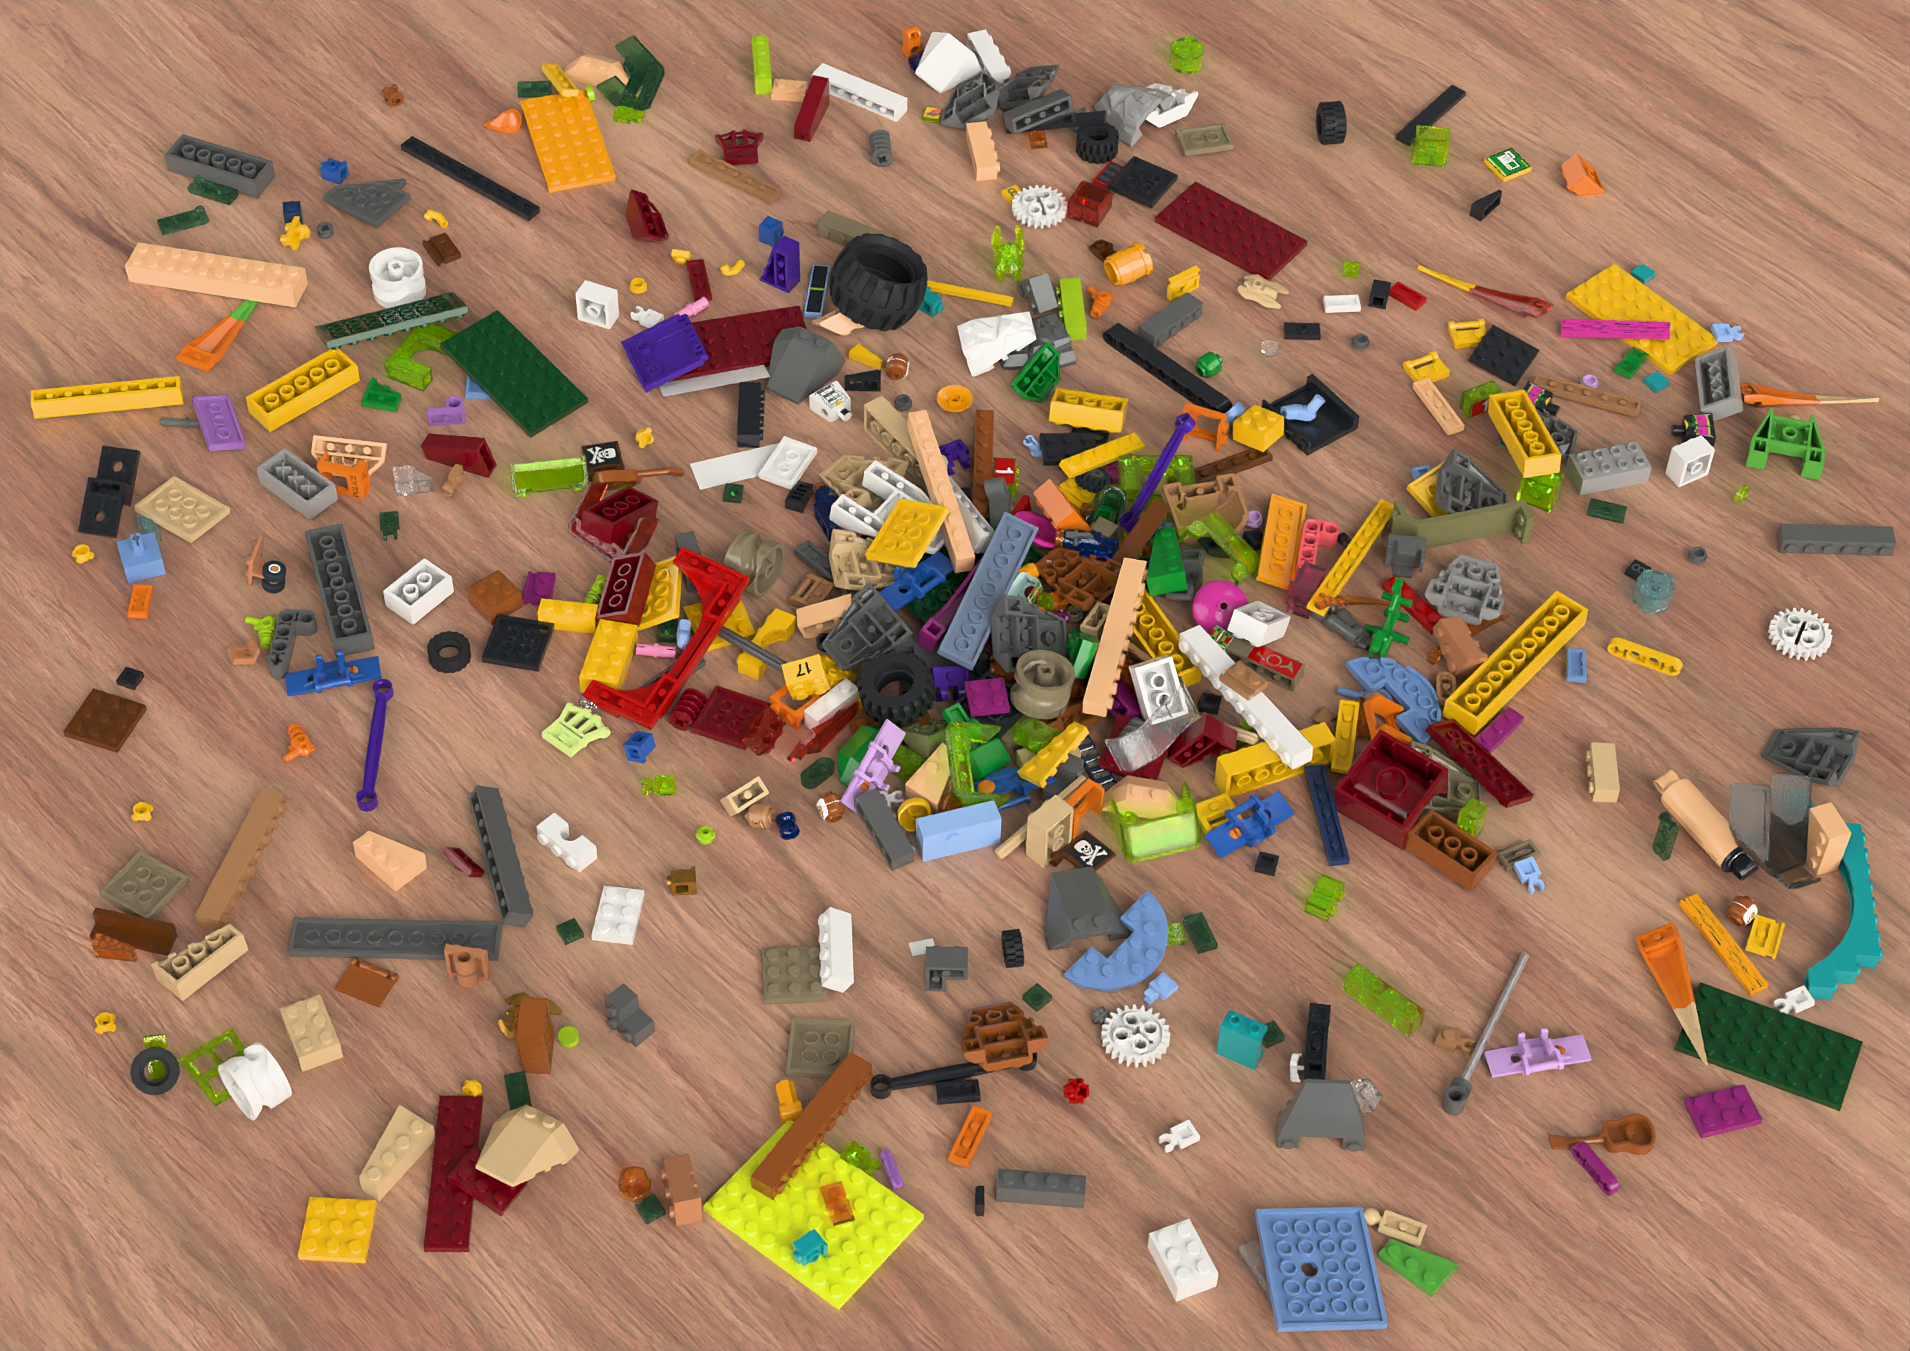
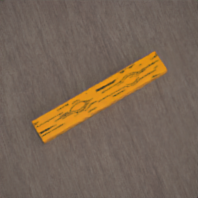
M1696 893L1680 900L1679 906L1746 992L1752 996L1766 990L1769 984L1700 896Z

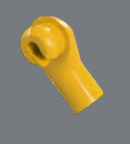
M429 209L424 214L426 220L432 221L434 218L442 228L448 225V221L442 213Z
M738 260L732 267H729L728 264H723L720 267L721 274L724 276L737 275L745 266V262Z

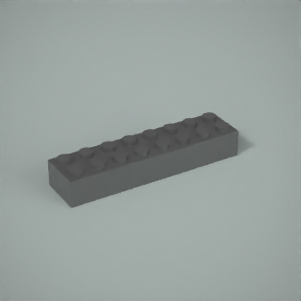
M343 524L305 531L307 546L336 658L337 651L343 650L344 656L373 650L372 633Z

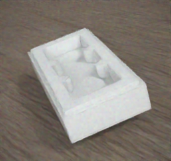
M1358 295L1323 296L1325 313L1361 310Z

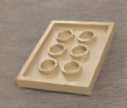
M175 476L134 505L136 512L189 543L194 542L230 514L228 506Z

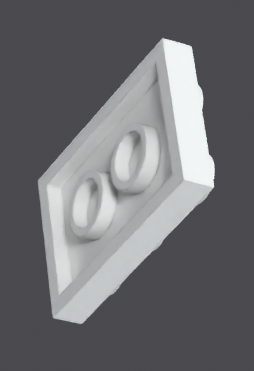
M784 436L759 472V478L792 490L817 454V448Z
M604 885L591 935L592 940L633 945L645 896L644 890Z

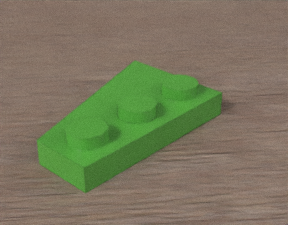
M1393 1239L1386 1244L1377 1257L1430 1297L1436 1293L1458 1268V1263Z

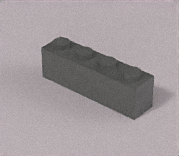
M1060 89L1003 113L1005 126L1013 134H1017L1074 110L1071 95Z
M1186 292L1139 326L1138 336L1155 348L1162 345L1170 337L1175 336L1177 332L1201 317L1203 302Z
M878 788L857 796L854 807L893 871L914 862L916 849L914 844L908 841L904 827L899 826L895 812L889 809L885 795L880 794Z
M998 1169L996 1202L1084 1208L1086 1176Z

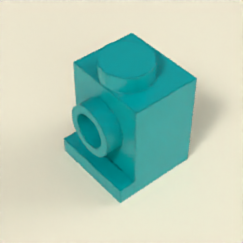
M927 286L919 310L933 318L943 311L945 304L942 303V297L930 291V287Z
M812 1229L792 1243V1257L798 1265L802 1264L803 1267L817 1261L820 1255L824 1258L828 1256V1245L815 1229Z

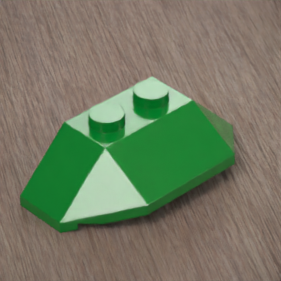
M1048 341L1045 342L1010 381V387L1022 399L1042 403L1060 381V353Z
M862 725L837 752L840 783L847 788L854 777L852 776L854 770L858 769L869 749L867 748L869 743L875 740L882 725Z

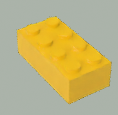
M1056 388L1051 400L1049 421L1057 425L1069 424L1076 428L1088 427L1091 430L1101 429L1107 430L1110 433H1121L1126 419L1128 399Z
M603 619L599 620L579 676L582 693H584L593 679L615 690H622L639 641L637 625Z

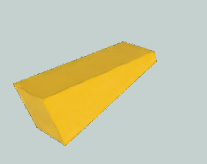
M860 344L849 350L850 360L879 370L883 369V360Z

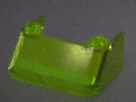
M581 455V458L514 465V462L510 463L513 494H517L518 498L529 497V493L573 488L574 492L584 491L585 487L588 486L585 455Z
M952 721L945 727L952 790L962 807L994 800L997 809H999L1010 800V795L974 792L969 756V750L971 749L970 741L986 743L1001 730L1000 726Z
M1182 781L1180 800L1176 803L1177 813L1141 822L1134 812L1125 811L1119 813L1114 798H1109L1107 818L1123 857L1127 861L1132 863L1195 849L1200 845L1201 832L1196 803L1186 781Z

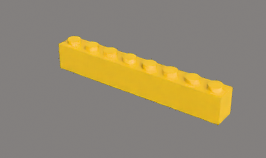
M180 376L31 390L30 403L35 419L183 404V388Z

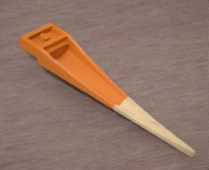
M1754 383L1740 384L1743 402L1754 404L1755 408L1879 402V397L1814 395L1780 390Z
M1674 921L1635 936L1644 960L1701 1060L1707 1066L1708 1063L1684 946Z

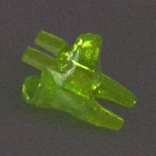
M1016 225L1014 242H1002L1000 226H995L992 236V249L994 252L993 268L996 270L997 282H1004V274L1013 275L1014 282L1021 280V270L1025 267L1023 257L1025 237L1020 225Z

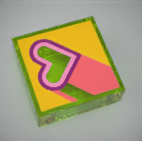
M926 106L922 121L939 124L943 109Z

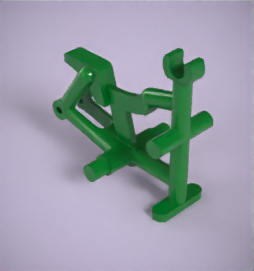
M1395 578V583L1391 589L1393 594L1385 591L1382 593L1381 599L1390 601L1388 608L1384 610V615L1387 617L1384 627L1366 624L1364 627L1367 632L1372 634L1367 655L1369 659H1372L1374 653L1379 652L1380 649V657H1386L1393 641L1409 644L1410 637L1393 631L1397 620L1406 623L1410 618L1409 615L1401 612V605L1411 608L1413 600L1401 597L1404 579Z

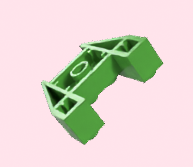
M1771 408L1751 439L1747 452L1746 467L1764 470L1768 454L1772 452L1803 458L1801 477L1819 480L1824 467L1825 449L1814 415H1811L1809 422L1775 416L1774 408Z

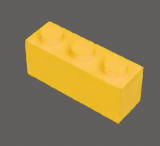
M541 598L537 612L538 621L554 623V630L595 634L599 623L595 619L598 604Z

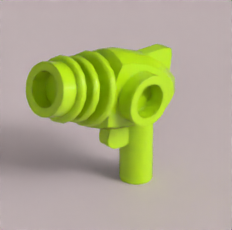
M597 576L596 581L590 587L584 603L599 604L607 576Z
M265 615L261 619L246 616L245 623L254 625V630H258L260 646L264 649L271 648L278 617Z

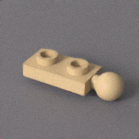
M1375 1208L1364 1210L1367 1225L1380 1224L1378 1232L1420 1247L1427 1229L1426 1224L1389 1210H1385L1383 1216Z

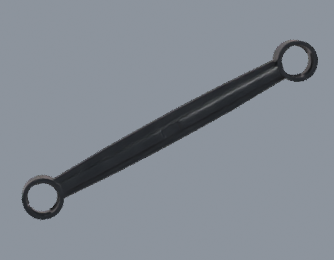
M1037 1052L1032 1053L1033 1061L1030 1064L1023 1065L1019 1069L1023 1071L1033 1070L1037 1065ZM968 1062L891 1079L887 1075L878 1074L870 1082V1092L877 1099H885L890 1096L893 1090L926 1086L936 1082H948L988 1074L994 1071L987 1072L978 1063ZM878 1083H884L888 1088L877 1090L874 1086Z

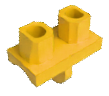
M295 216L291 223H286L284 228L287 234L281 235L280 241L284 247L291 246L293 251L298 250L302 239H307L310 236V229L307 225L300 223L299 216Z

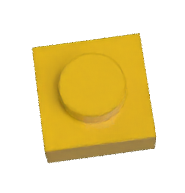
M672 249L671 256L677 264L685 265L686 261L692 260L690 251Z

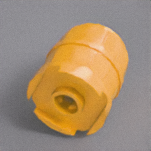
M1133 243L1130 247L1120 249L1106 258L1104 268L1113 285L1122 286L1132 283L1142 276L1145 277L1151 274V271H1153L1152 261L1149 253H1144L1143 249L1145 247L1142 243Z

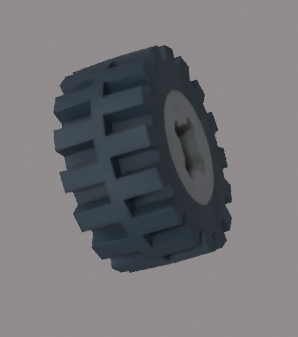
M1098 467L1076 476L1075 482L1084 490L1087 489L1089 492L1092 491L1096 494L1098 492L1100 494L1106 491L1111 476L1108 472H1105L1106 470Z

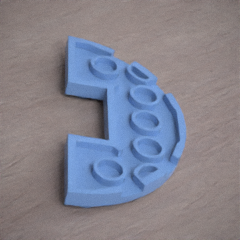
M1360 657L1348 661L1345 667L1369 694L1385 687L1406 710L1404 713L1396 716L1395 722L1411 737L1412 741L1426 745L1432 739L1426 732V729L1429 725L1439 723L1441 720L1439 698L1428 680L1408 665L1404 667L1395 663L1396 660L1390 658L1369 659V657Z
M1147 890L1120 917V922L1133 933L1108 958L1091 946L1064 973V978L1083 989L1088 990L1090 988L1100 990V992H1114L1128 986L1133 987L1148 978L1161 963L1168 943V923L1164 910L1158 900Z

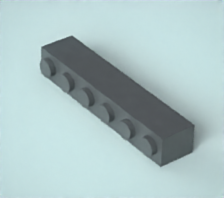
M1780 523L1777 533L1780 553L1892 556L1896 545L1893 527Z

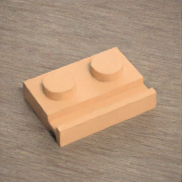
M774 79L771 100L803 102L808 82Z

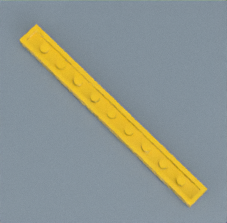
M1380 499L1308 602L1307 609L1324 617L1392 518L1391 510L1394 507L1393 504Z

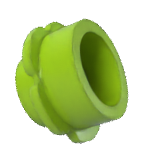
M701 826L697 829L695 836L701 844H709L715 838L716 833L711 826Z

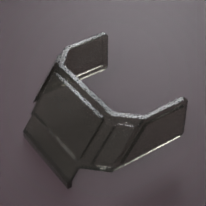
M1775 773L1772 775L1771 787L1768 785L1742 783L1731 784L1729 828L1738 847L1767 874L1776 878L1787 889L1795 890L1820 882L1821 877L1814 876L1804 867L1807 858L1812 778L1808 775Z

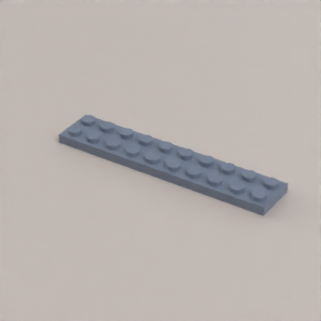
M1004 512L937 654L973 670L992 630L991 617L1002 595H1008L1039 529L1038 527Z

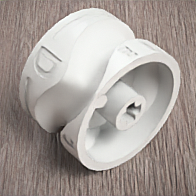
M395 247L385 249L372 258L369 264V272L373 282V296L379 305L390 308L422 300L425 297L426 284L423 276V262L415 251Z
M255 1042L244 1049L245 1057H233L218 1066L220 1077L230 1096L241 1111L253 1121L258 1117L263 1105L272 1109L292 1096L290 1085L282 1069L270 1052L259 1042Z

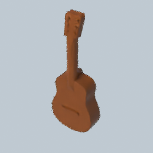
M671 467L638 471L636 469L602 471L593 476L594 490L604 492L626 488L627 486L634 487L641 483L643 477L667 474L683 477L684 470Z
M1635 1113L1619 1120L1605 1121L1601 1134L1597 1136L1565 1138V1136L1550 1135L1548 1139L1552 1149H1567V1147H1572L1580 1141H1585L1588 1145L1604 1144L1606 1150L1610 1153L1628 1152L1644 1155L1651 1151L1656 1135L1651 1121L1646 1116Z

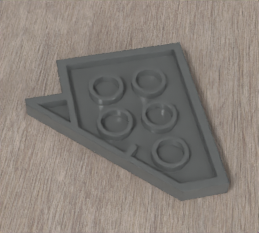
M403 178L335 186L323 196V200L378 228L410 200V194L401 190L407 185L406 179Z

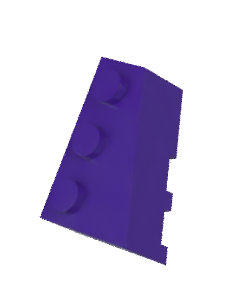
M784 236L773 247L760 281L784 292H791L800 282V247L798 241Z

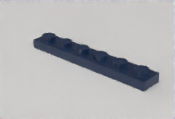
M1325 765L1305 766L1304 773L1329 866L1347 865L1350 858Z

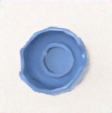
M1240 401L1225 413L1228 414L1227 422L1229 423V428H1233V422L1246 411Z

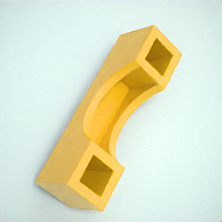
M775 608L772 614L767 616L764 625L758 628L753 640L750 641L763 649L774 642H787L796 630V616ZM745 651L737 657L738 673L757 681L760 680L768 669V664Z

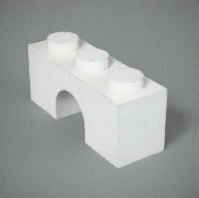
M845 678L804 710V726L817 736L832 726V719L838 710L847 714L857 704V701L860 699L857 686Z
M553 813L536 826L538 841L542 845L549 847L555 856H560L570 868L576 869L579 873L597 859L596 846L583 835L573 841L565 840L570 836L569 826L556 813Z

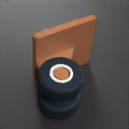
M260 534L258 541L254 540L252 546L253 553L248 555L246 565L249 566L247 567L245 577H248V585L251 586L255 577L262 578V587L266 592L279 593L285 587L286 567L280 561L272 560L266 563L263 560L264 535Z

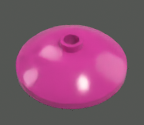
M1019 511L1015 514V517L1039 528L1032 542L1033 546L1054 549L1056 546L1061 547L1064 544L1065 538L1060 533L1062 530L1057 531L1049 519L1029 511Z
M1215 580L1203 585L1195 594L1192 601V615L1197 626L1200 625L1208 634H1210L1215 625L1233 634L1227 630L1235 609L1247 605L1248 601L1243 591L1235 584L1224 580ZM1220 604H1225L1226 609L1222 610Z

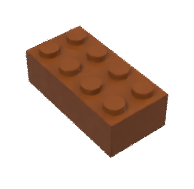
M1432 809L1408 832L1405 844L1407 850L1469 891H1472L1494 868L1498 852Z
M521 997L520 1005H516L518 1025H514L513 1037L516 1038L515 1045L518 1047V1056H520V1065H523L525 1073L551 1074L555 1034L547 998Z

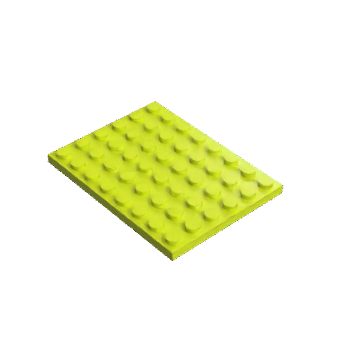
M792 1120L786 1121L704 1204L703 1211L839 1310L922 1222L924 1214L823 1142L819 1147L813 1149L809 1160L806 1163H802L797 1175L793 1179L790 1178L783 1193L778 1194L774 1200L751 1187V1175L794 1123ZM812 1229H815L828 1245V1256L824 1258L820 1255L817 1261L803 1267L802 1264L798 1265L792 1257V1243Z

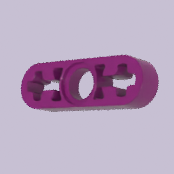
M1580 1141L1571 1147L1575 1159L1606 1195L1610 1196L1620 1190L1617 1178L1585 1141Z

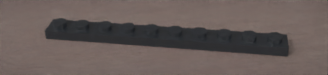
M413 136L401 144L402 151L527 221H530L540 213L539 206Z

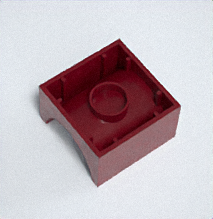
M1380 729L1335 788L1336 810L1404 851L1407 834L1414 827L1426 805L1437 794L1445 796L1448 792V768Z

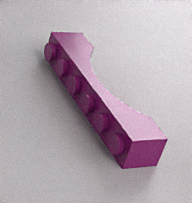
M981 560L971 570L944 607L931 617L921 629L915 642L930 653L945 637Z

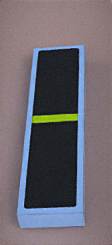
M813 264L804 310V317L806 318L822 317L830 275V266Z

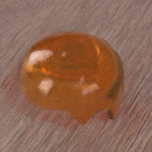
M637 1166L626 1167L620 1173L618 1180L619 1192L626 1200L632 1202L644 1200L651 1190V1179L647 1177L646 1170Z

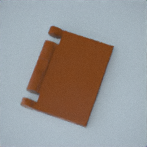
M354 957L336 985L335 990L379 1008L393 985L398 981L399 975L394 973L390 980L388 979L391 975L390 971L365 961H361L359 967H357L359 959Z

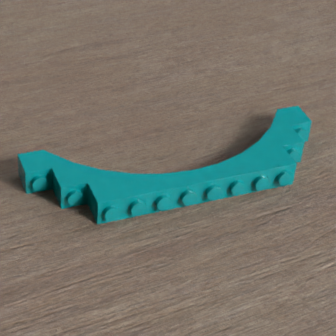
M1784 788L1780 798L1782 816L1808 833L1810 808L1816 807V805H1812L1813 801L1809 797L1808 789ZM1845 823L1851 831V836L1838 869L1845 881L1850 899V922L1842 942L1828 957L1807 970L1803 982L1813 999L1831 1000L1833 993L1837 991L1838 983L1854 984L1856 976L1860 975V967L1876 968L1879 960L1883 958V949L1879 948L1880 931H1877L1876 928L1878 916L1874 914L1875 898L1871 894L1873 882L1869 880L1870 865H1867L1868 849L1864 847L1866 835L1865 832H1862L1861 824Z

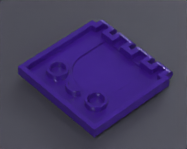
M677 314L621 342L645 392L703 365L704 361L709 358L687 314L681 316Z

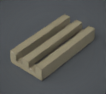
M1529 839L1498 852L1496 859L1500 860L1501 866H1504V870L1508 872L1514 869L1513 865L1515 862L1532 856L1536 860L1541 857V852ZM1515 853V855L1505 859V857Z

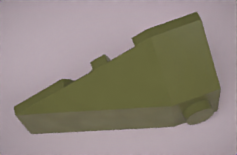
M930 719L928 724L920 725L917 722L900 728L906 733L903 740L910 750L926 759L942 743L950 747L958 740L946 720Z

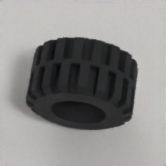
M1341 101L1320 102L1318 104L1316 130L1322 145L1341 144L1345 140L1347 119L1345 108Z
M1106 122L1100 125L1081 126L1078 129L1076 153L1079 158L1091 164H1105L1115 159L1118 154L1119 134L1113 125Z

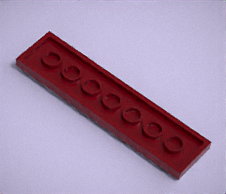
M440 1096L424 1252H469L474 1198L447 1179L448 1175L473 1146L479 1149L484 1104L483 1096Z

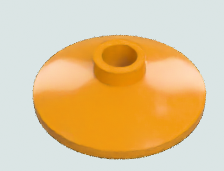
M960 385L943 387L937 394L938 405L949 412L964 411L973 402V395L970 390Z

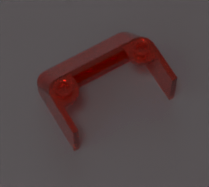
M588 482L569 522V533L610 563L613 557L639 553L646 548L657 527L658 518H639L630 538L625 536L612 544H606L580 529L583 509L601 501L609 485L605 482Z

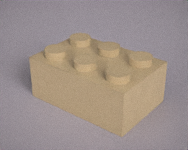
M1056 794L1050 800H1045L1038 810L1032 811L1027 818L1026 855L1043 868L1052 860L1050 855L1069 844L1072 837L1074 808Z
M320 994L279 1008L284 1028L302 1072L343 1058L340 1042Z

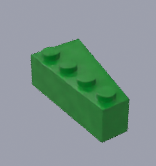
M1175 527L1163 528L1155 532L1147 574L1150 597L1187 590L1185 571Z

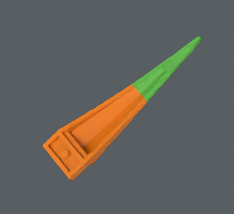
M247 299L219 323L187 343L177 354V361L209 372L216 363L220 362L255 309L258 301Z

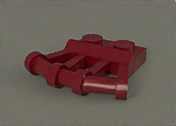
M731 130V132L723 135H715V141L723 149L725 162L731 165L758 164L757 148L763 141L764 133H754L747 130L735 132V130ZM743 138L744 144L736 145V139ZM748 138L754 139L753 144H748ZM731 139L732 145H727L725 141Z

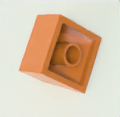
M1576 153L1561 165L1563 170L1562 176L1567 181L1566 186L1570 192L1574 191L1578 196L1597 195L1605 192L1597 170L1579 154Z

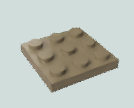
M140 850L99 893L105 900L134 916L154 919L184 888L189 879L188 876Z
M820 946L762 948L764 1005L827 1002V988L821 986Z
M792 1018L786 1076L829 1079L850 1052L853 1053L856 1022Z

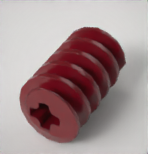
M686 689L669 715L670 724L678 730L687 731L688 727L693 725V721L696 720L697 715H699L700 710L707 701L705 694L697 689Z

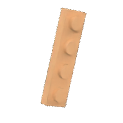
M1430 378L1413 383L1412 388L1447 435L1464 431L1465 425Z

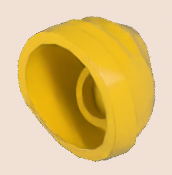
M919 797L905 800L897 810L899 825L903 826L906 831L912 832L916 831L917 818L931 815L930 804L925 799Z

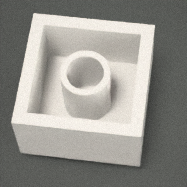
M585 280L576 292L578 320L611 329L619 317L617 290Z
M1702 435L1691 438L1680 445H1675L1671 449L1665 474L1678 487L1708 475L1715 449Z

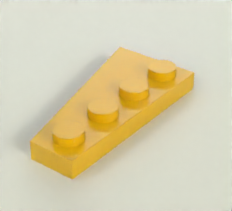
M1077 722L1068 725L1060 735L1053 738L1052 742L1044 749H1041L1037 755L1017 771L1020 778L1044 788L1047 784L1046 779L1049 776L1053 777L1057 772L1056 767L1060 763H1065L1069 758L1068 753L1075 750L1089 734L1087 727Z

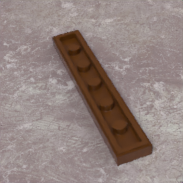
M1251 448L1168 478L1167 484L1181 482L1182 486L1216 481V476L1245 471L1272 461L1273 456L1268 449L1262 452Z

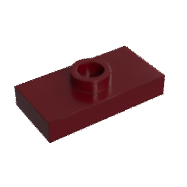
M456 847L445 848L443 854L455 864L457 870L464 872L468 877L481 878L483 876L484 870L463 850Z

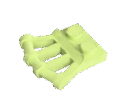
M567 702L560 717L542 732V738L569 757H572L580 749L586 748L589 742L598 738H607L611 731L608 727H605L601 721L602 718L597 714H592L589 708L577 707L573 703ZM571 713L576 714L571 720L566 722ZM583 719H584V720H586V719L588 720V721L585 722L580 728H578V729L574 728V727H575L576 725H578ZM592 727L597 728V730L587 733Z

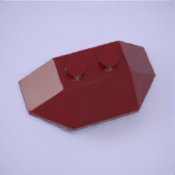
M631 189L625 216L633 238L647 243L668 240L669 235L658 209L648 200L647 194Z

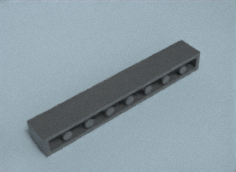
M477 785L468 799L502 925L525 927L533 917V908L530 904L529 893L525 886L524 876L522 875L520 861L517 857L515 844L513 843L502 797L498 788Z

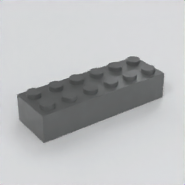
M184 134L179 137L165 154L168 171L259 198L275 178L273 161Z

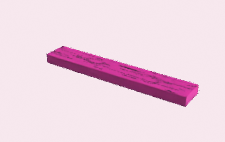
M1562 319L1561 337L1670 340V322Z

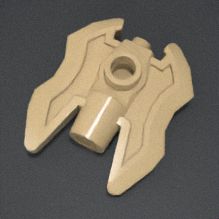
M1259 274L1244 276V285H1240L1237 288L1245 299L1257 301L1264 307L1278 309L1281 308V305L1275 301L1278 293L1289 294L1290 292L1282 284L1266 280Z

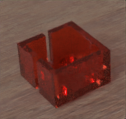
M1081 181L1067 201L1066 217L1079 222L1084 220L1085 224L1098 228L1112 207L1113 191Z

